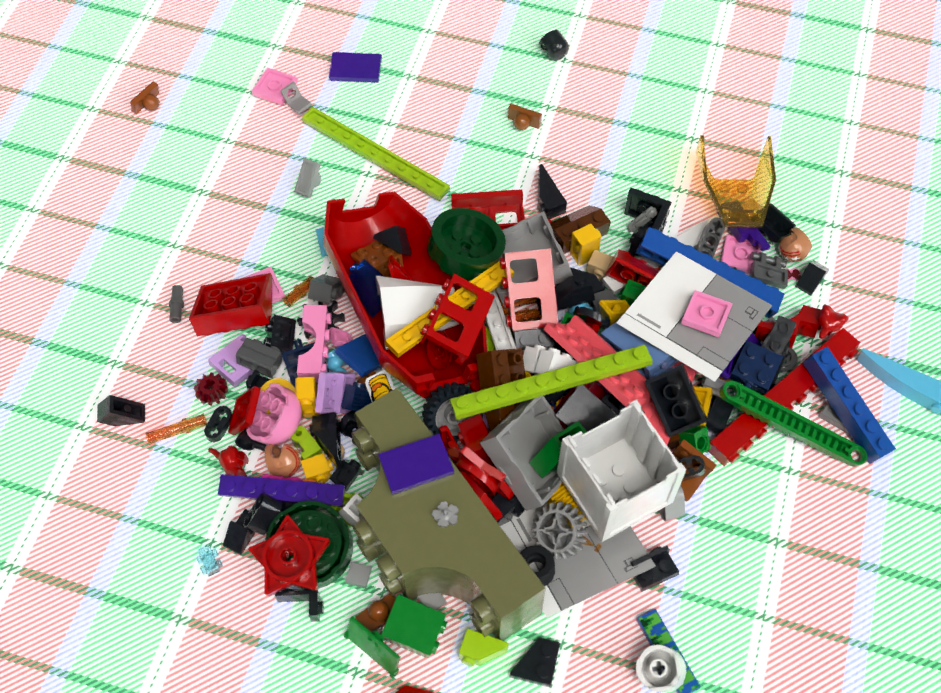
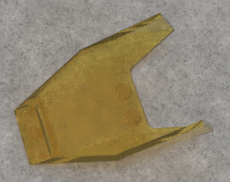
M700 135L696 156L702 179L725 227H763L776 183L771 136H768L754 178L746 180L715 179L706 164L704 135Z

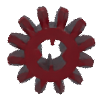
M210 372L209 376L203 374V379H197V385H194L196 398L203 405L207 402L210 406H212L213 402L219 404V399H225V393H228L226 380L219 373L215 376L212 372Z

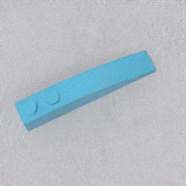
M865 348L861 350L857 361L870 373L909 400L931 410L935 414L941 415V381Z

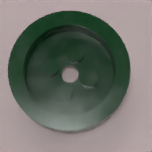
M454 208L444 211L435 219L428 238L427 250L432 261L435 260L440 265V269L451 276L455 273L465 280H473L500 261L505 249L506 240L501 227L491 217L473 209ZM465 245L468 250H463L462 247Z
M317 501L298 502L285 511H281L270 524L265 541L277 532L285 516L289 515L303 534L324 537L330 540V544L316 563L318 589L335 582L347 569L353 554L352 534L342 516L334 508ZM294 555L289 556L288 561H291ZM291 585L295 588L303 589L302 587Z

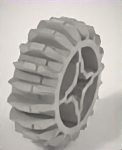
M558 502L557 505L550 503L549 507H542L543 512L539 511L536 513L539 519L533 520L537 526L531 529L536 531V535L532 538L539 541L535 546L545 547L552 553L553 557L555 556L556 560H561L562 557L569 559L570 555H577L576 550L580 551L583 549L580 543H586L587 541L582 537L588 534L587 530H583V526H586L588 523L581 522L584 515H577L578 508L572 509V505L569 503L565 506L563 502ZM553 515H555V518H553V524L550 527H547L548 521ZM567 518L570 520L572 527L568 526ZM558 528L560 529V528H561L562 531H567V532H563V533L560 534V533H558V531H553L552 529H558ZM547 534H549L552 537V543L550 542ZM569 535H573L570 543L566 547H564V543H566V538Z

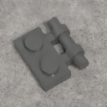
M763 252L751 253L750 258L754 259L751 263L752 278L760 279L764 284L785 289L788 286V270L783 269L787 266V261L781 260L777 256H767Z

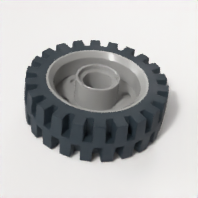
M452 382V385L449 383L444 384V388L441 385L438 386L437 392L434 390L431 392L432 397L427 396V404H423L424 411H422L424 424L434 435L440 434L439 427L447 425L457 443V439H459L457 433L460 432L458 423L476 415L456 420L454 414L450 415L453 412L450 399L474 393L468 386Z

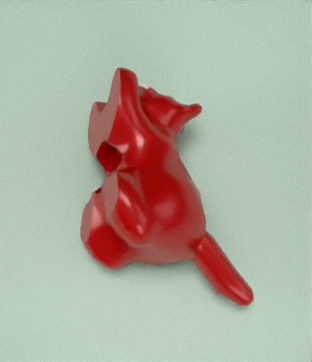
M824 304L818 316L819 338L823 339L832 332L839 331L849 320V317L843 313L835 312L829 305Z
M232 445L221 452L214 448L208 449L219 460L225 475L247 476L243 466L248 464L249 460L244 452L238 451Z

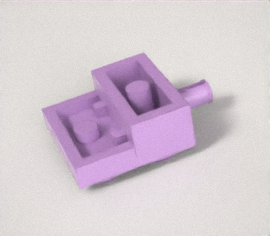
M344 371L319 372L315 412H336L341 414L351 411L341 408L346 384L353 385L356 374Z

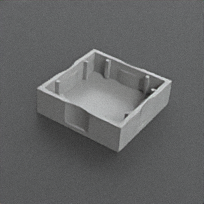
M544 211L502 230L506 240L503 254L551 248L554 284H559L568 277L573 276L569 263L555 238L553 229ZM534 258L512 260L510 262V268L514 271V276L511 278L513 283L537 281V265ZM500 285L496 290L504 305L506 289H503L502 285Z
M544 396L521 402L480 442L496 468L507 475L505 481L526 511L543 506L562 483L557 470L542 479L529 463L553 436L564 430L558 418L554 416L555 413Z

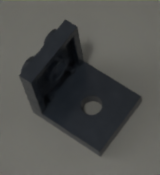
M630 188L624 214L636 218L650 206L655 207L658 214L651 218L649 222L654 224L652 228L658 229L663 233L672 202L642 190Z

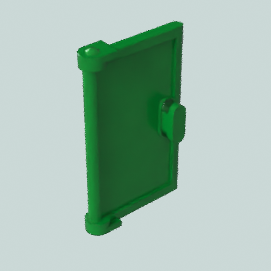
M352 616L349 620L348 629L344 633V638L351 640L385 669L392 679L395 678L399 672L398 665L401 657L383 642L385 638L376 630L371 632Z

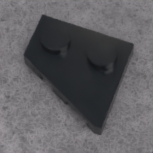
M648 222L643 227L640 226L637 233L632 234L629 240L631 245L628 251L631 256L639 255L635 252L646 230L649 227L652 228L654 224Z
M538 638L512 669L509 677L551 688L560 643Z

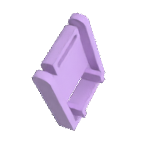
M244 334L238 336L208 359L209 365L233 387L238 386L254 372L236 362V353L246 339ZM224 361L235 370L232 374L223 368L225 366Z

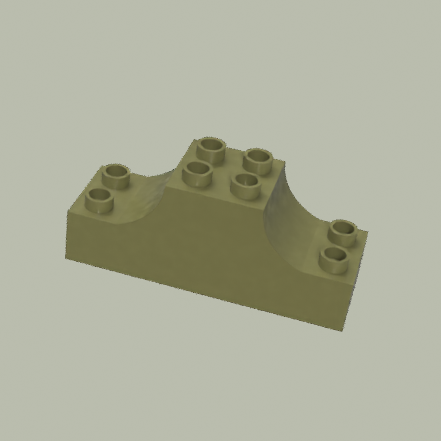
M398 387L355 412L358 429L353 431L351 435L358 447L355 450L356 456L366 471L376 467L379 474L370 493L356 505L360 521L353 524L352 527L359 538L356 540V543L367 561L371 562L378 557L375 561L381 571L379 577L388 593L394 596L401 591L404 597L411 600L416 599L417 596L429 593H441L442 595L458 598L470 605L474 612L470 615V619L479 633H482L484 637L492 633L496 639L502 641L539 617L542 613L546 588L451 459L450 462L454 469V474L392 495L378 454L433 436ZM441 501H446L448 507L452 504L459 509V512L456 514L458 522L454 526L448 523V527L441 528L438 526V521H435L432 516L433 510H438L437 506L440 505Z

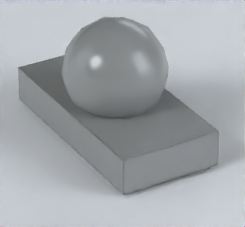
M306 158L303 159L294 190L295 193L311 198L314 187H317L321 182V176L318 173L321 163Z

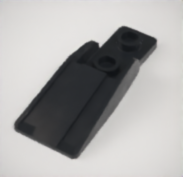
M778 316L772 331L769 332L761 347L784 356L768 391L776 383L789 349V340L796 327V322L783 316Z

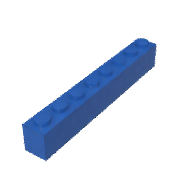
M649 227L644 233L635 253L664 266L675 252H678L771 304L772 307L765 317H773L778 312L785 294L779 291L778 288L770 287L760 279L752 278L746 275L745 272L730 267L725 262L713 259L709 254L701 253L695 250L694 247L685 245L676 238L661 233L658 229Z

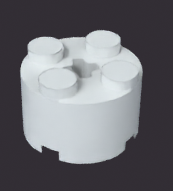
M653 645L646 648L638 658L636 672L639 680L648 689L668 693L683 685L686 676V665L682 656L674 649L663 645ZM661 665L665 666V670L662 673L658 672V668Z

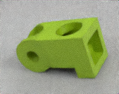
M298 426L295 433L291 436L293 445L302 451V460L322 454L321 447L308 430L303 426Z

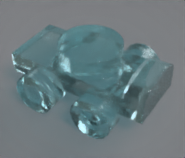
M210 545L199 548V556L196 559L198 564L203 563L204 565L200 568L203 576L207 574L210 577L221 572L219 568L223 567L220 559H215V557L219 556L216 548L211 550Z

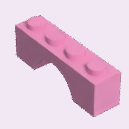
M304 305L302 318L304 331L312 334L316 341L308 352L299 355L297 375L298 377H314L317 383L319 372H327L325 358L329 357V347L326 346V343L330 341L328 324L332 323V314L328 313L327 305Z

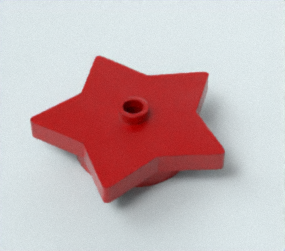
M466 445L461 450L450 447L447 451L448 456L456 462L455 466L460 472H465L487 495L494 496L497 492L508 500L512 498L514 493L504 481L507 475L486 463Z
M286 515L277 532L270 539L253 545L248 549L264 567L265 595L271 596L291 585L317 591L316 563L330 544V540L324 537L303 534L292 518ZM294 555L293 559L288 561V557Z

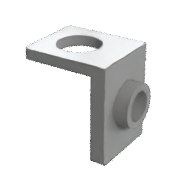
M294 81L280 90L287 105L297 114H300L312 105L309 100L301 95ZM289 89L295 90L293 97L287 96Z

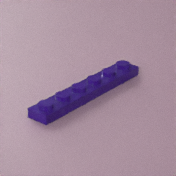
M221 474L218 496L258 499L264 493L282 502L317 501L329 506L343 507L345 485Z

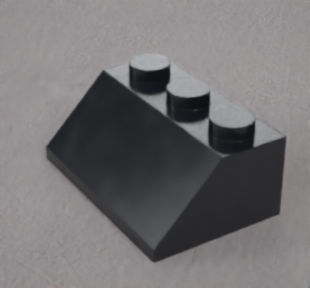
M683 363L644 381L669 437L708 421Z

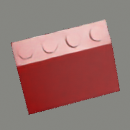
M268 273L202 285L189 317L197 337L269 324L272 315V274Z

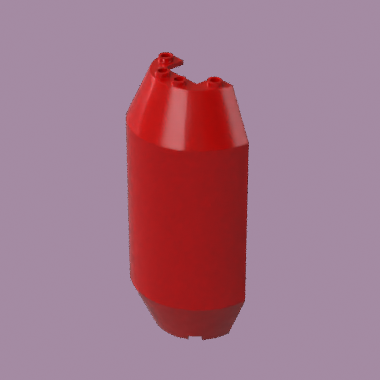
M395 191L379 193L374 206L343 210L345 205L344 198L327 201L323 238L324 248L381 367L411 391L425 399L427 396L432 397L431 392L433 390L437 392V387L440 385L444 388L446 383L452 385V382L457 384H467L469 381L475 382L479 378L476 354L487 352L486 327L484 324L469 357L462 365L455 362L457 355L453 353L450 364L446 368H434L427 357V338L422 344L418 343L403 355L397 357L390 349L385 350L383 338L384 323L377 286L373 287L370 285L368 269L351 258V253L376 241L373 238L374 234L393 226H400L406 229L412 252L410 256L402 254L404 269L417 282L443 285L446 278L450 280L452 276L442 271L440 265L435 260L432 261L429 256L427 242L432 227L427 218ZM453 284L452 286L455 291L461 288L458 284ZM474 305L470 306L466 310L471 311ZM459 324L442 331L446 332L451 340L457 342L463 330V325Z

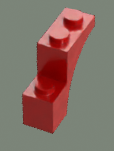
M803 305L801 311L790 319L796 322V327L789 340V348H793L797 334L815 338L819 327L818 316L822 309ZM760 321L755 337L759 341H764L769 332L772 331L775 322Z

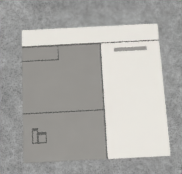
M675 252L618 320L617 324L702 375L716 381L772 305L682 254ZM695 290L733 303L719 338L681 324Z
M547 503L538 508L525 510L519 517L513 515L509 522L500 526L519 553L523 549L535 546L539 542L538 539L532 538L536 535V531L531 529L537 526L533 522L534 519H539L536 513L539 511L543 512L542 507L544 506L549 507ZM553 515L550 518L547 527H550L553 524V518H555V515ZM588 520L582 521L588 523L586 526H583V530L588 531V534L582 536L587 540L586 543H580L583 549L580 551L576 550L577 555H570L569 559L562 557L561 560H556L554 556L555 575L553 580L547 586H544L546 589L542 610L546 618L656 567L652 559L632 567V561L648 553L631 526L601 542ZM558 528V529H552L553 531H558V533H560V534L563 533V532H567V531H562L561 528H560V529H559V528ZM547 534L550 542L552 543V537L549 534ZM569 535L566 538V543H564V547H566L570 543L573 535ZM539 562L529 564L533 572H538L544 568V565Z

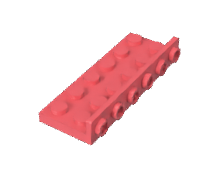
M574 315L567 324L547 323L543 329L579 363L617 352L577 315ZM637 369L598 380L625 407L629 406V403L636 399L640 405H647L651 400L650 393L644 382L647 379Z

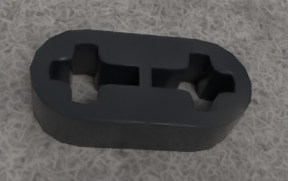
M219 406L213 412L204 429V434L208 441L218 442L225 435L232 418V412L229 407ZM226 413L227 417H222L221 419L219 415H224ZM217 429L218 433H214L213 435H211L210 432H214Z

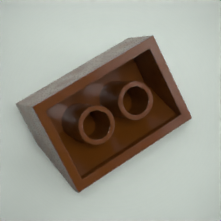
M588 205L550 222L558 244H560L563 252L567 253L570 251L572 232L592 224L595 229L600 231L602 237L608 234L611 221L601 208Z

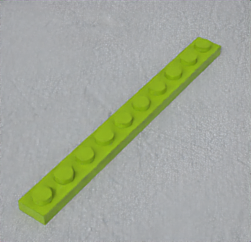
M314 107L302 117V121L438 201L450 190L449 184Z
M641 345L452 398L450 403L456 420L650 366L653 360L646 345Z

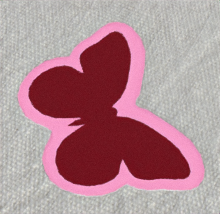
M785 268L788 270V281L791 279L798 281L802 276L797 268L792 270Z

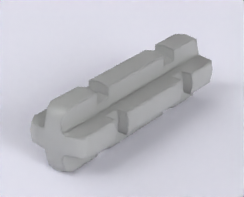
M650 206L628 224V230L635 233L640 226H644L651 218L658 214L657 209Z

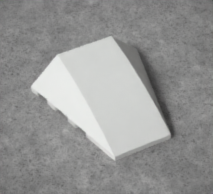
M376 276L377 292L380 295L384 323L383 338L385 350L389 349L385 345L386 339L436 305L434 302L437 296L444 291L441 289L442 285ZM452 287L448 296L455 292L454 287ZM452 319L438 330L442 331L457 326L460 323Z

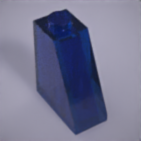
M363 259L359 264L355 262L349 269L351 272L349 278L360 301L369 315L374 318L382 309L380 295L377 292L376 276L383 275Z

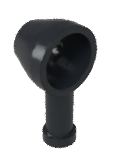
M246 429L235 440L236 445L243 450L251 451L255 448L265 451L266 444L251 439Z

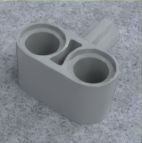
M681 485L673 503L659 510L664 521L685 515V499Z

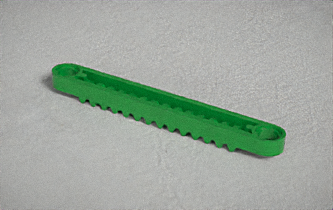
M733 380L726 382L720 387L719 393L725 402L739 408V411H745L747 415H753V418H758L761 422H766L768 426H774V429L781 430L782 433H787L790 437H795L797 441H803V444H809L811 448H816L817 451L830 455L832 459H838L852 467L860 466L866 462L867 452L860 445ZM732 387L735 390V396H729L726 388ZM852 451H856L859 454V461L853 460L851 456Z

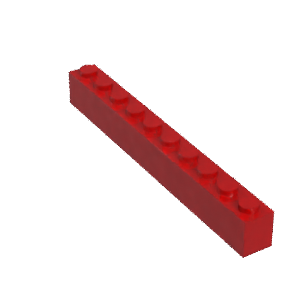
M842 328L813 354L828 347L840 366L843 367L848 358L853 359L859 352L857 348L861 342L846 329ZM802 362L764 396L793 411V406L796 403L800 405L808 397L807 394L809 392L814 393L819 387ZM744 412L710 441L711 449L708 452L723 466H726L729 462L733 464L740 457V452L743 450L745 452L753 446V441L756 438L760 440L765 436L770 426L766 422H761L760 419H755L753 415H747Z

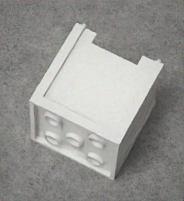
M637 399L629 403L628 407L620 410L618 416L583 435L582 431L573 436L568 435L563 438L557 469L558 476L601 542L673 503L686 472L683 464L677 461L645 416Z

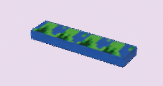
M656 608L637 617L636 621L650 646L663 645L674 649L682 656L686 665V676L683 685L676 689V692L692 693L700 689L701 686Z

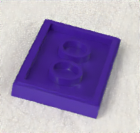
M333 52L329 81L379 83L382 54Z
M440 434L378 454L392 495L454 474V469Z

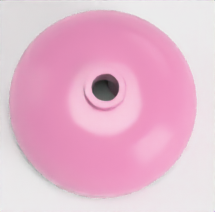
M277 383L270 384V387L265 391L260 390L253 423L246 429L248 436L266 445H278L287 441L297 430L302 415L301 403L296 394Z

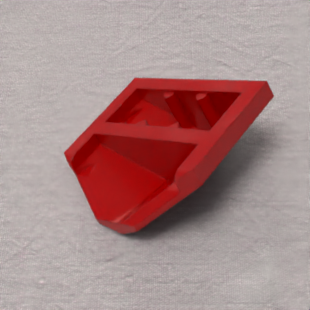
M392 255L388 257L391 278L416 281Z

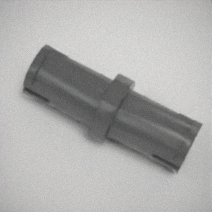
M180 285L172 286V295L169 301V320L172 323L181 322L184 301L183 287Z

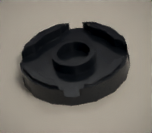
M577 306L573 312V315L579 316L584 322L596 323L602 329L608 328L611 323L609 318L605 317L603 319L599 312L587 307Z

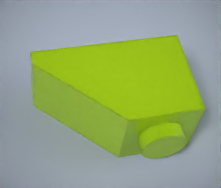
M467 628L458 653L459 659L467 666H481L506 654L509 643L488 635L484 637L482 633Z

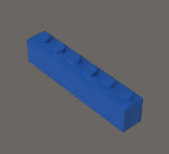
M828 347L816 352L803 362L854 442L863 447L867 452L869 464L896 449Z

